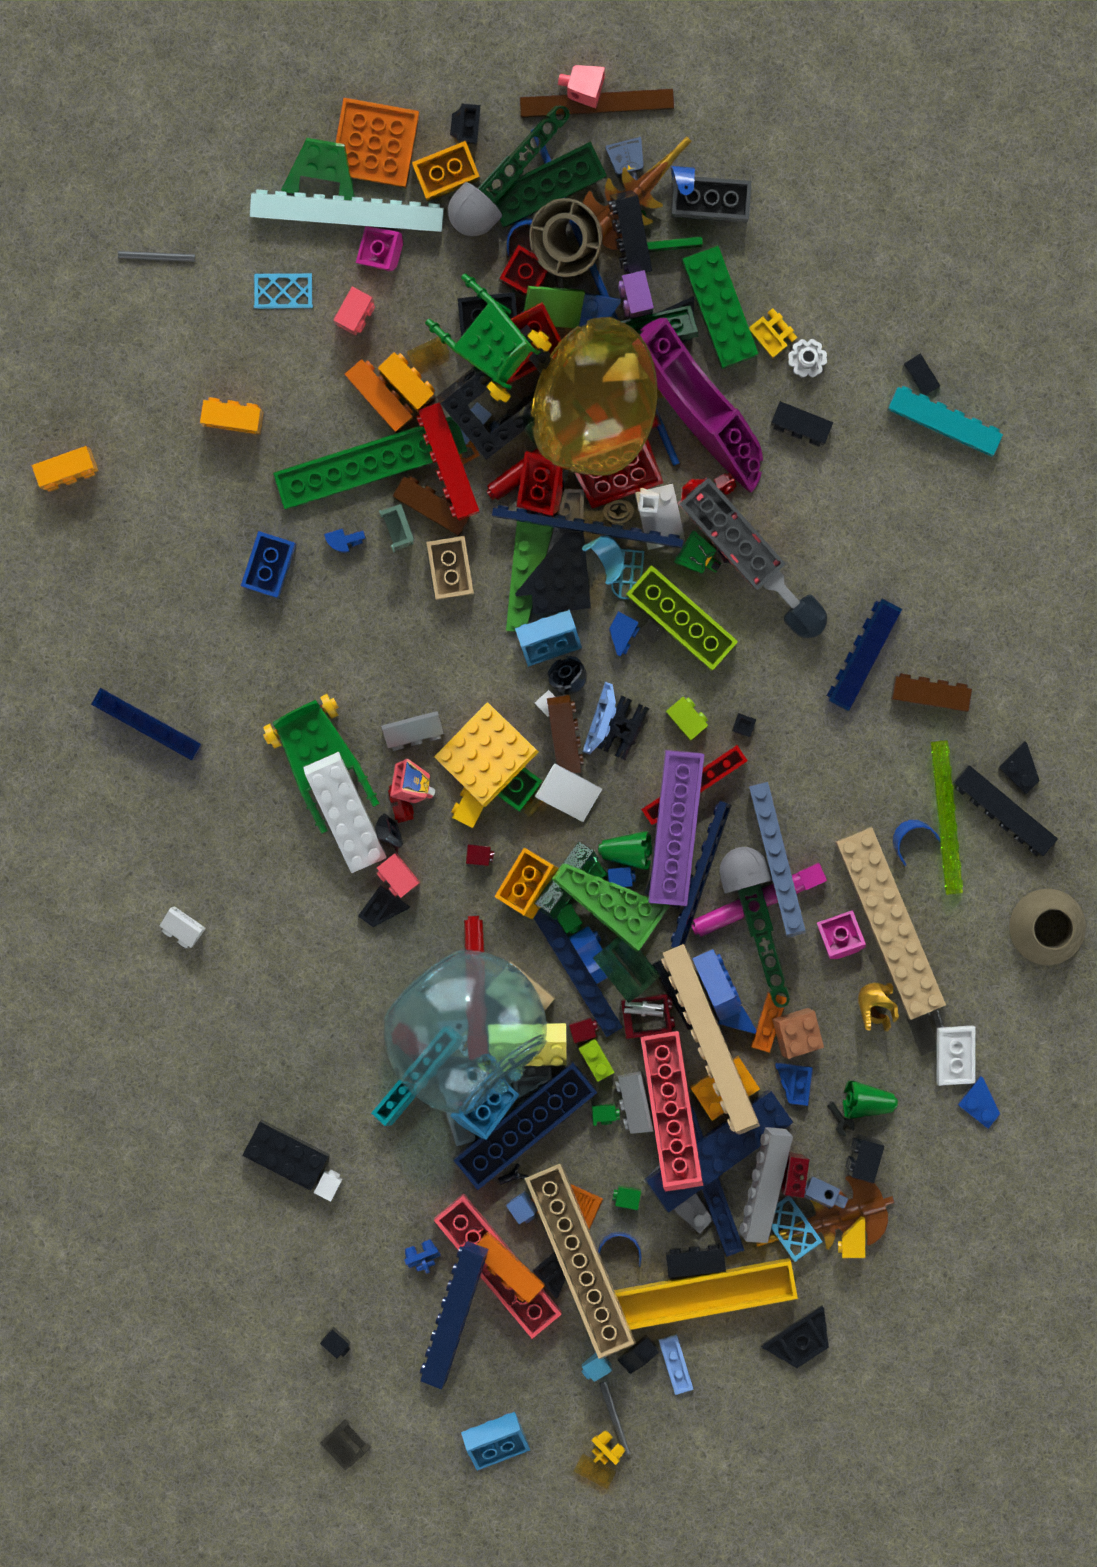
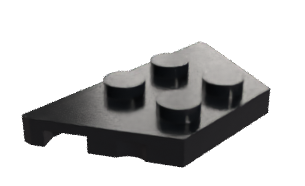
M823 1305L761 1344L762 1349L798 1368L829 1348Z

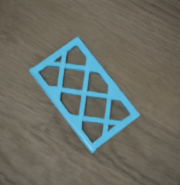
M312 273L254 274V309L313 308ZM258 278H269L271 282L262 289L258 285ZM278 278H289L291 282L283 289L276 280ZM298 278H308V285L304 289L296 282ZM273 283L281 290L274 299L265 292ZM293 283L301 290L294 299L286 292ZM284 293L291 302L289 304H278L276 300ZM304 293L308 297V304H298L296 300ZM264 294L271 302L269 304H259V297Z
M787 1196L777 1203L776 1209L779 1208V1210H775V1213H779L777 1224L772 1223L771 1229L794 1262H797L798 1259L823 1241L791 1196ZM789 1201L794 1207L793 1212L782 1211L783 1204ZM782 1214L792 1215L791 1226L780 1225ZM796 1216L801 1217L804 1221L805 1229L794 1227ZM779 1228L790 1229L788 1240H784L781 1237ZM793 1230L804 1232L802 1243L792 1241ZM807 1232L812 1233L817 1241L813 1244H806ZM791 1244L802 1246L801 1252L795 1256L791 1251Z

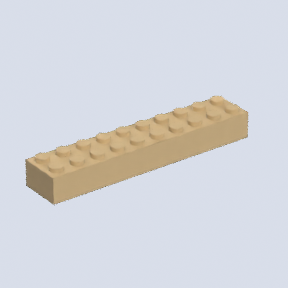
M869 827L835 841L908 1019L912 1020L946 1006L873 828Z
M683 944L663 952L664 958L661 959L665 970L671 973L669 980L672 987L679 992L676 994L679 1004L686 1009L683 1012L687 1023L693 1026V1029L690 1030L696 1043H700L701 1047L698 1048L701 1058L707 1060L708 1065L705 1066L710 1078L714 1077L716 1083L712 1085L718 1096L721 1095L723 1099L720 1104L724 1113H728L730 1119L727 1121L731 1131H736L740 1135L759 1127L758 1119L686 946Z
M557 1164L525 1178L598 1359L635 1345L636 1342L563 1165Z

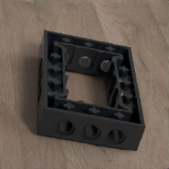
M526 325L520 332L529 343H532L533 341L528 337L532 330ZM540 348L538 355L533 353L529 357L530 361L548 383H542L537 386V390L528 397H523V401L514 408L508 409V412L499 420H494L489 426L490 433L468 406V404L488 389L487 385L491 380L493 381L492 378L474 366L436 396L440 404L486 460L577 389L549 351L546 352Z

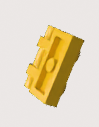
M774 308L768 312L772 318L770 321H767L762 316L749 327L752 335L772 359L788 346L783 339L788 337L793 342L798 338L793 333V328L791 326L788 327L782 319L783 316L777 313ZM777 324L783 332L779 335L772 327L773 325Z

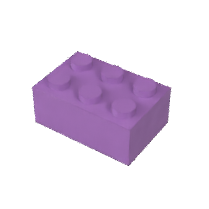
M645 270L623 275L618 289L620 297L625 298L623 303L625 317L629 316V319L653 314L654 307Z

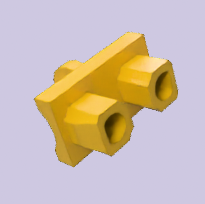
M607 1430L596 1435L591 1440L601 1450L600 1452L596 1447L592 1450L597 1456L593 1461L596 1463L600 1460L605 1465L608 1462L604 1456L605 1454L616 1465L621 1460L620 1457L625 1452V1448L618 1443L611 1450L607 1443L613 1437Z

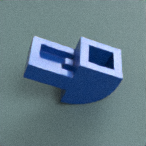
M339 529L324 534L327 543L334 550L343 553L350 552L348 544H352V547L363 544L362 540L366 539L364 531L345 536L344 530Z

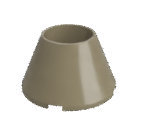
M569 198L555 199L542 206L534 216L530 227V245L538 258L539 264L544 269L558 276H575L588 270L597 260L602 245L603 229L595 214L585 204ZM570 220H573L582 232L583 241L579 251L571 247L566 237V228Z
M1039 889L1025 895L1015 906L1010 917L1009 932L1013 945L1023 957L1040 965H1055L1068 960L1079 950L1086 933V921L1081 907L1070 895L1056 889ZM1055 909L1065 918L1066 933L1057 944L1044 946L1036 938L1034 931L1035 922L1043 912Z

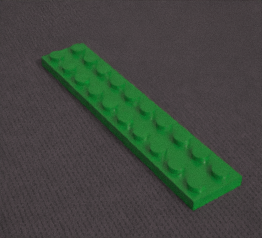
M451 416L447 417L446 420L459 455L468 452L461 428ZM418 426L274 472L284 509L297 507L432 464L430 452L433 450L431 444L427 445L423 434L426 433L424 426Z

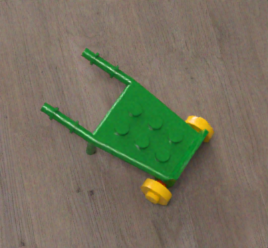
M465 273L461 276L465 286L476 292L477 297L483 299L487 306L457 343L451 339L449 333H445L440 328L437 322L427 319L425 325L429 327L431 333H435L441 339L443 344L449 346L456 354L492 378L493 381L491 380L487 385V388L491 391L490 395L495 400L499 401L501 399L506 403L511 397L506 390L512 388L508 383L533 353L538 355L540 348L547 352L552 345L547 341L549 339L547 335L542 331L538 333L533 329L528 334V337L533 342L529 343L508 317L511 314V310L494 300L487 293V289L480 287L474 277H470Z
M328 694L320 697L322 705H319L314 700L273 722L275 730L270 723L263 727L265 731L263 736L268 745L272 744L274 749L281 745L283 746L298 789L307 805L306 809H309L316 822L315 827L318 826L321 834L328 831L324 823L326 821L322 819L316 807L317 803L313 802L309 794L312 788L306 778L303 767L339 752L347 770L353 768L359 779L357 782L361 783L367 795L366 799H369L373 807L380 804L376 797L377 793L373 792L367 780L368 776H365L360 762L357 761L326 715L328 713L331 719L339 716L336 710L339 707L335 699H330Z

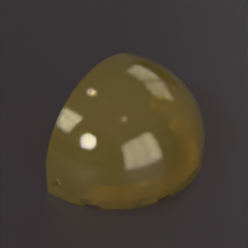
M612 317L593 318L588 320L586 325L582 327L577 326L569 332L550 355L552 360L547 369L542 370L534 394L532 417L535 418V426L532 429L539 451L552 464L579 474L603 476L616 473L625 468L643 448L651 431L656 412L657 377L651 353L642 337L632 327Z

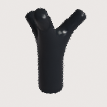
M517 1163L509 1174L499 1177L498 1180L500 1185L513 1180L525 1179L529 1176L518 1173L520 1164Z

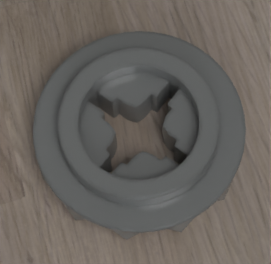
M623 499L609 502L603 509L604 519H607L609 524L625 525L627 521H631L634 515V508L630 502ZM620 508L621 514L617 516L616 513Z

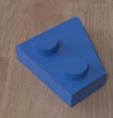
M585 293L579 330L605 325L621 303V299Z
M776 1063L775 1066L781 1078L782 1086L785 1089L788 1102L790 1104L808 1106L813 1067Z
M980 1076L958 1105L989 1129L1000 1115V1112L984 1078Z

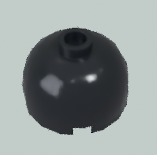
M566 656L567 659H558L551 665L548 671V681L560 694L572 695L584 687L587 680V672L580 659L574 656Z

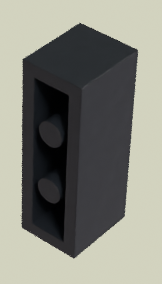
M781 401L771 421V425H774V430L784 433V430L792 433V437L800 440L804 437L809 439L810 444L817 447L820 444L824 445L834 423Z
M709 1244L708 1248L700 1249V1246L688 1247L689 1250L681 1251V1248L669 1249L670 1252H666L669 1278L726 1272L723 1246L719 1247V1244Z

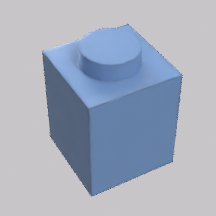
M526 1191L513 1198L506 1205L518 1224L524 1221L526 1224L535 1218L534 1214L538 1211Z

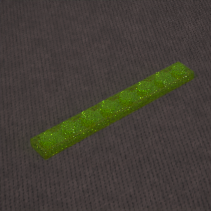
M948 740L931 742L945 891L946 895L963 893V881L961 878V861L959 858V842L955 817L956 807L953 797L954 787L951 777L952 768L949 757L950 748Z

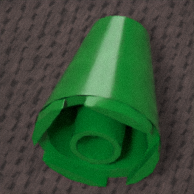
M643 831L605 839L602 841V844H599L598 853L602 855V859L648 870L651 865V860H648V858L652 854L651 834H649V831Z
M848 1081L845 1085L844 1093H847L846 1100L843 1099L842 1105L844 1116L849 1119L892 1113L898 1106V1099L895 1098L893 1093L857 1081Z

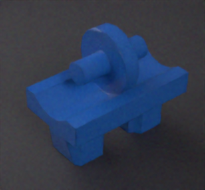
M431 1239L421 1243L424 1249L422 1253L417 1254L415 1246L405 1249L406 1259L404 1260L409 1268L416 1266L417 1271L425 1270L426 1274L431 1273L429 1267L436 1265L434 1258L441 1256L439 1249L435 1247Z

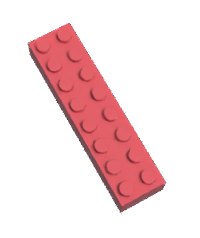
M679 1031L641 1037L664 1190L667 1192L703 1186Z
M464 1193L434 1217L435 1223L458 1250L460 1246L464 1247L467 1241L476 1244L489 1231L516 1257ZM484 1263L480 1277L531 1339L562 1315L560 1308L543 1288L529 1303L526 1301L522 1302L515 1296L516 1291L511 1287L509 1289L501 1283L502 1278L498 1274L494 1276L487 1269L488 1265Z

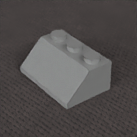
M438 711L381 726L387 747L392 748L393 751L403 749V745L411 743V746L422 744V740L427 738L430 741L441 739L440 735L444 734Z
M641 1072L618 1076L619 1080L615 1081L617 1092L622 1093L623 1099L619 1100L621 1111H626L627 1118L623 1119L625 1130L629 1129L630 1134L653 1131Z

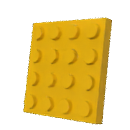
M487 702L434 757L486 807L539 751Z

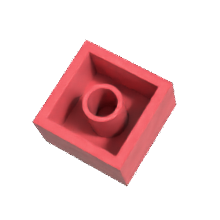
M352 286L334 318L335 324L355 336L358 332L362 333L366 325V316H371L375 309L373 298Z
M394 853L377 867L379 870L377 875L383 882L387 880L391 885L389 890L395 897L398 895L400 898L420 883L397 853Z

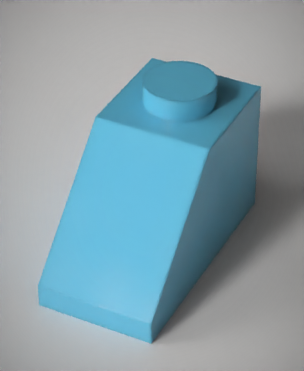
M595 1353L582 1363L583 1370L581 1372L588 1380L591 1378L595 1382L612 1371V1364L606 1357L598 1359Z

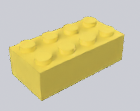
M566 1023L489 1025L490 1067L567 1065Z

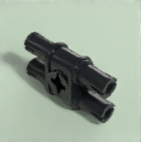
M621 695L616 706L615 716L609 722V734L597 748L602 750L606 743L603 751L609 752L614 738L619 736L622 741L614 756L619 758L622 751H624L621 759L626 761L632 745L636 744V739L641 729L644 728L642 723L650 708L645 706L643 712L640 713L643 705L638 703L632 719L628 720L625 714L632 700L627 698L625 705H623L626 697ZM623 723H627L626 727L631 732L624 731L620 733V728L616 724L623 725Z

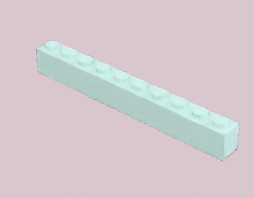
M256 189V193H251L250 217L438 232L443 230L444 207H440L439 203H429L428 206H421V202L409 201V205L402 204L400 200H390V203H382L383 199L371 198V202L363 201L362 197H352V200H344V196L333 195V199H328L323 194H314L313 197H306V193L294 192V196H290L285 191H275V194H267L268 190Z

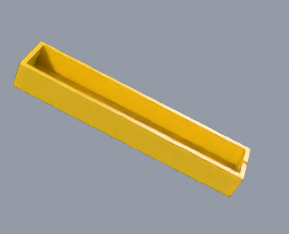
M790 1258L726 1269V1272L693 1275L614 1290L630 1330L798 1299Z

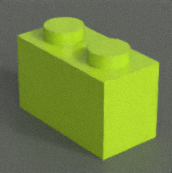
M683 696L665 712L691 741L708 726L706 723L708 719L702 712H696L694 709L696 705L689 697L685 699Z
M596 1038L579 1046L581 1054L598 1082L615 1073Z

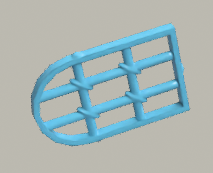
M621 549L624 559L625 552H633L632 563L630 565L624 564L623 570L625 567L631 568V576L629 581H623L622 571L620 578L613 582L619 583L618 594L613 588V583H611V589L617 597L629 599L628 597H621L622 585L630 584L629 590L636 583L633 581L635 568L641 569V578L644 551ZM636 552L642 553L641 566L635 565Z

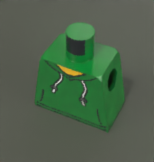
M695 531L691 532L673 562L700 574L704 572L705 568L716 573L722 564L712 558L716 549Z

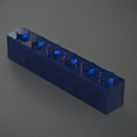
M883 598L879 602H874L871 608L873 614L870 619L866 618L862 626L865 630L861 636L857 635L853 643L856 646L853 653L849 652L844 660L847 663L844 670L840 668L835 678L838 680L835 687L831 686L826 695L829 697L828 702L847 712L850 711L902 611V608Z
M104 688L99 689L91 703L96 708L191 761L196 759L203 746V743Z

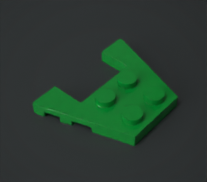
M306 138L281 191L294 194V192L299 193L301 176L340 182L338 196H344V200H352V197H355L345 144Z

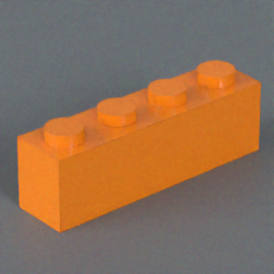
M361 359L345 373V376L397 433L413 419L411 415L413 411L407 404L402 405L399 399L401 397L394 389L390 391L385 386L388 382L381 375L377 377L373 372L375 370L373 365L368 360L364 362Z
M489 1231L476 1243V1245L489 1249L485 1263L488 1265V1271L494 1276L498 1274L502 1278L501 1283L508 1289L510 1287L516 1291L515 1296L520 1301L529 1303L544 1287V1283Z

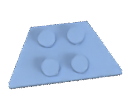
M604 683L582 750L584 753L591 754L609 734V722L616 713L613 684Z

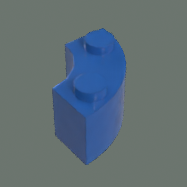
M587 926L569 937L596 984L616 973L613 967L616 963L610 954H605L599 944L602 940L597 931L592 932L590 927Z

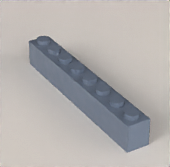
M765 782L749 786L787 938L805 934L806 930L769 784Z

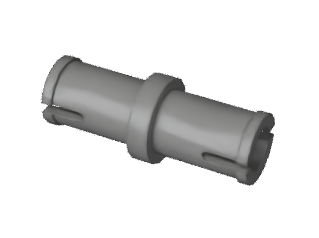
M625 1001V1006L633 1008H624V1013L641 1014L643 1017L645 1015L663 1017L662 1011H655V1009L663 1010V1004H648L647 1001L642 1003Z

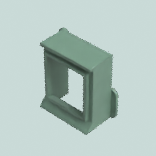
M401 504L383 511L379 510L381 518L385 519L393 541L391 547L394 553H396L395 550L414 544V538Z

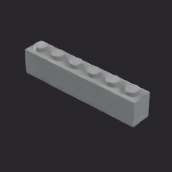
M765 1127L764 1134L761 1135L760 1151L756 1155V1168L752 1172V1185L748 1190V1202L744 1207V1219L739 1228L740 1235L746 1242L768 1243L793 1136L787 1129Z

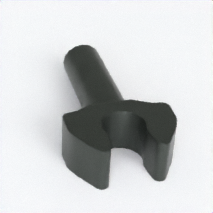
M834 1102L827 1105L838 1121L835 1129L839 1134L846 1136L843 1130L844 1124H848L853 1131L855 1130L854 1121L844 1118Z

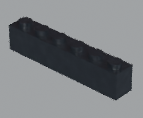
M967 765L953 783L956 785L954 789L961 795L966 793L970 797L969 801L974 806L984 808L986 816L992 820L996 818L1003 830L1013 832L1015 834L1013 838L1020 844L1025 842L1029 846L1028 850L1036 857L1038 855L1044 856L1058 840L1056 836L970 765Z

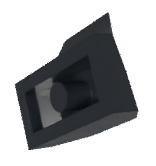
M461 103L460 108L452 113L450 135L455 137L458 143L466 141L467 144L477 145L481 105Z
M383 813L378 818L375 826L377 838L383 842L390 843L398 854V849L403 845L398 824Z

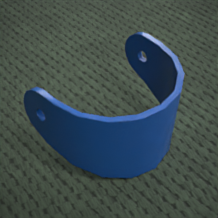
M671 166L672 180L675 176L680 193L683 195L691 194L694 190L695 168Z
M525 218L511 226L507 235L508 256H510L509 237L512 232L519 226L531 224L533 219Z
M908 820L901 823L893 835V847L904 866H906V863L899 850L900 842L908 831L924 827L930 829L937 840L942 842L938 834L928 824L920 820Z
M623 1232L611 1233L600 1242L598 1247L599 1255L601 1247L612 1237L623 1236L629 1238L636 1244L639 1250V1267H641L640 1245L630 1234Z

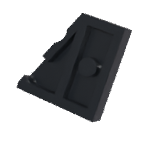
M380 885L358 917L372 927H375L408 910L410 906Z

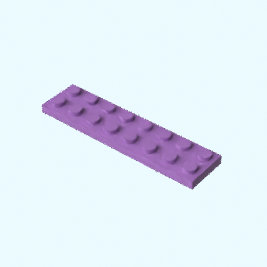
M665 750L648 898L649 903L687 906L704 762L703 753Z

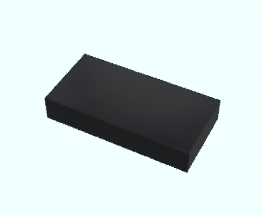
M921 353L904 363L923 395H927L940 387L939 382Z

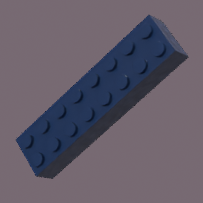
M572 1061L502 1118L487 1140L479 1137L459 1153L453 1161L475 1188L479 1190L597 1094V1090Z
M767 1090L751 1102L760 1124L759 1127L738 1135L736 1131H731L726 1120L697 1141L703 1186L665 1192L661 1168L644 1179L668 1213L761 1146L760 1139L761 1135L764 1134L765 1127L785 1129L794 1123L772 1091Z

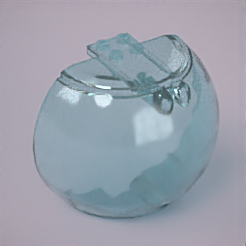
M458 950L433 964L403 990L384 1017L385 1049L390 1065L399 1081L420 1101L449 1113L460 1114L462 1112L464 1115L469 1114L480 1107L493 1094L498 1095L500 1093L502 1095L509 1089L508 1085L513 1080L517 1082L524 1075L522 1072L526 1070L524 1066L542 1051L547 1042L545 1040L547 1036L546 1016L541 999L533 984L510 962L482 951Z

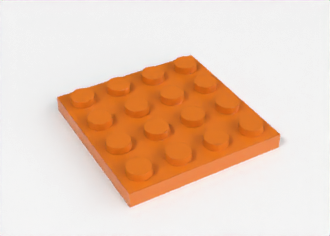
M343 98L336 143L345 144L351 178L406 188L419 111Z

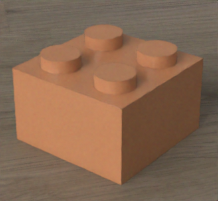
M806 1008L772 1019L782 1056L790 1059L824 1048L815 1011Z

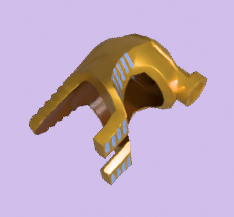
M873 982L860 989L858 1004L866 1030H871V1021L875 1024L882 1023L884 1031H889L891 1028L889 1017L880 1014L875 1006H881L890 1010L893 1022L899 1018L898 1006L887 998L893 993L892 983L883 985Z

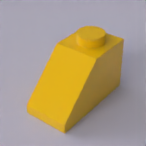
M860 1217L841 1236V1241H838V1253H842V1258H865V1217Z

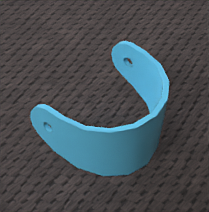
M607 535L600 536L582 547L583 551L591 548L600 558L606 571L605 583L609 585L616 581L624 568L623 553L619 544Z

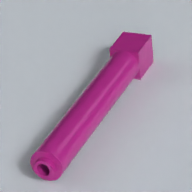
M816 863L792 875L796 894L827 881L820 863ZM774 884L762 888L767 907L778 903ZM757 894L746 896V899L757 897ZM740 899L694 919V924L691 927L695 935L699 934L700 937H703L744 918L745 915ZM754 900L749 903L751 911L756 912L759 910L760 905L757 901Z

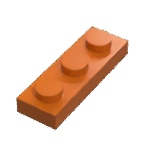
M767 992L756 1027V1034H754L751 1043L752 1048L769 1053L776 1034L772 1019L780 1017L784 1007L779 1008L774 1005L770 992ZM777 995L776 1001L779 1004H785L787 998Z

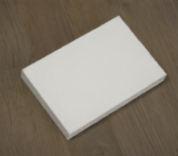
M554 763L535 797L584 822L602 788Z
M975 1026L937 1028V1085L975 1083Z

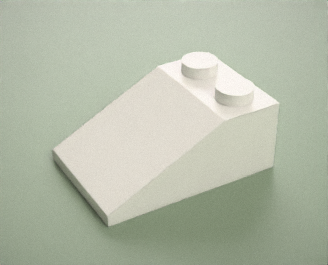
M673 484L648 489L659 494L657 513L639 511L644 533L649 534V531L661 532V536L666 537L669 534L680 535V539H684V542L685 537ZM635 492L637 506L639 507L640 492ZM646 543L648 550L664 546Z

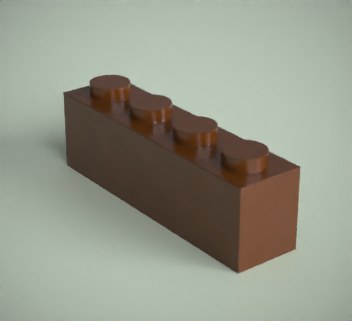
M411 476L409 478L403 477L393 494V498L460 536L470 517L458 520L457 516H452L449 506H452L451 499H446L444 495L441 498L435 495L436 491L428 486L425 488L418 485L420 481Z
M900 673L899 677H894L891 699L968 712L972 689L968 688V684L956 683V686L949 685V681L937 680V683L930 682V678L919 676L918 680L911 679V675Z
M570 695L547 698L556 763L572 773H580V765H584L583 755L578 754L581 742L580 736L576 737L575 731L579 730L577 719H573L572 714L576 713L575 702L570 701Z

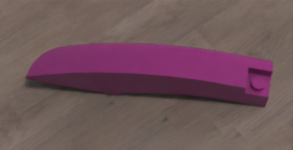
M660 318L650 322L641 329L642 334L633 342L640 353L638 359L663 396L691 432L748 492H752L762 474L761 471H758L760 461H763L759 441L740 411L735 409L692 358L667 318Z

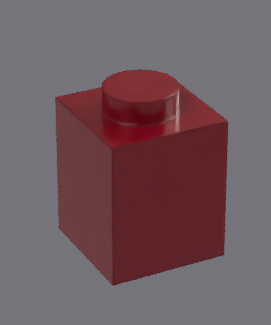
M468 844L466 864L489 866V862H493L494 851H491V846Z
M591 1017L569 1024L574 1043L596 1037L595 1032L599 1031L596 1020L592 1021Z

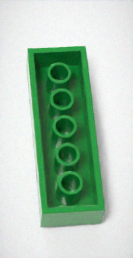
M719 245L683 258L682 264L721 370L757 357L759 353Z

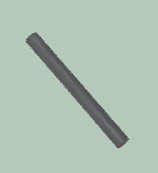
M118 251V259L195 262V254Z
M600 1382L599 1385L619 1444L625 1448L623 1456L630 1455L631 1453L607 1382Z

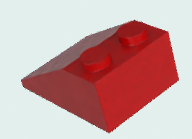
M526 451L516 507L553 516L560 510L563 492V460Z

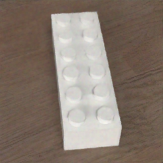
M337 752L303 767L306 778L351 873L386 859L385 850L381 841L377 838L374 826L340 753Z

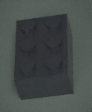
M515 292L490 295L494 300L511 310V314L508 316L510 319L517 316ZM477 296L457 298L461 337L487 306V303Z
M857 1134L856 1138L853 1137L850 1146L852 1155L847 1157L845 1167H847L851 1177L871 1183L875 1182L885 1147L880 1140Z

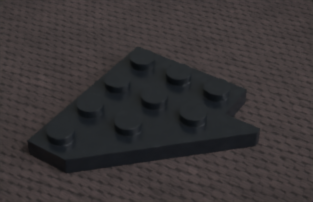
M584 532L564 533L515 593V597L532 595L534 614L591 609L586 551L582 550V547L585 545Z

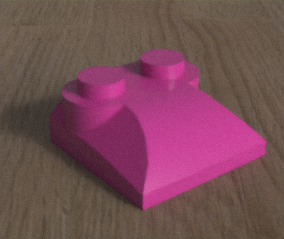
M365 226L356 263L383 269L388 272L393 271L398 265L403 246L402 234L396 231Z
M853 910L817 922L830 959H840L857 953L866 947Z

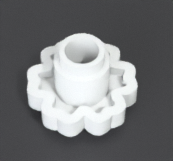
M801 339L793 345V351L788 354V364L794 367V374L799 375L801 378L807 375L813 378L822 372V366L827 363V352L821 350V343L816 342L814 339H810L808 342Z

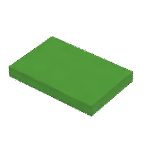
M528 286L524 312L543 302L555 327L579 328L585 291L580 289Z

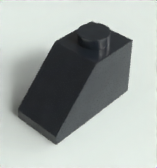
M645 1335L624 1353L618 1361L629 1374H632L659 1353V1349Z

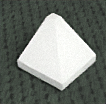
M640 488L638 511L657 513L659 494Z

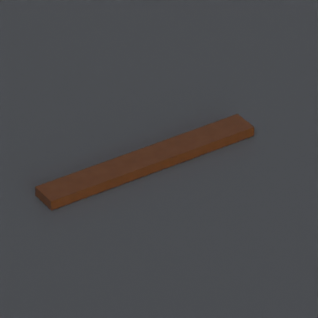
M673 89L600 93L596 108L571 100L567 95L520 97L521 118L546 116L553 107L558 105L567 107L570 115L674 109ZM558 109L556 116L564 115V111Z

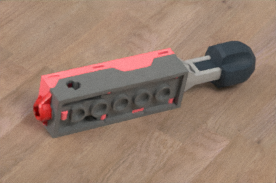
M709 478L689 480L682 487L681 501L677 504L755 590H758L763 585L766 589L774 590L791 608L784 615V622L794 633L807 639L820 635L827 624V614L823 606L813 595H806L799 601L784 585V575L779 571L786 563Z

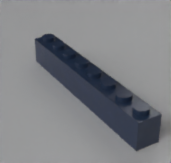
M467 1241L464 1247L460 1246L456 1257L459 1260L458 1263L454 1264L451 1274L454 1276L452 1280H449L446 1287L448 1295L447 1297L444 1296L441 1308H443L442 1314H438L435 1322L438 1327L437 1330H433L430 1341H433L432 1346L427 1348L425 1354L427 1361L422 1364L420 1374H422L420 1381L442 1390L447 1382L489 1250L487 1248Z

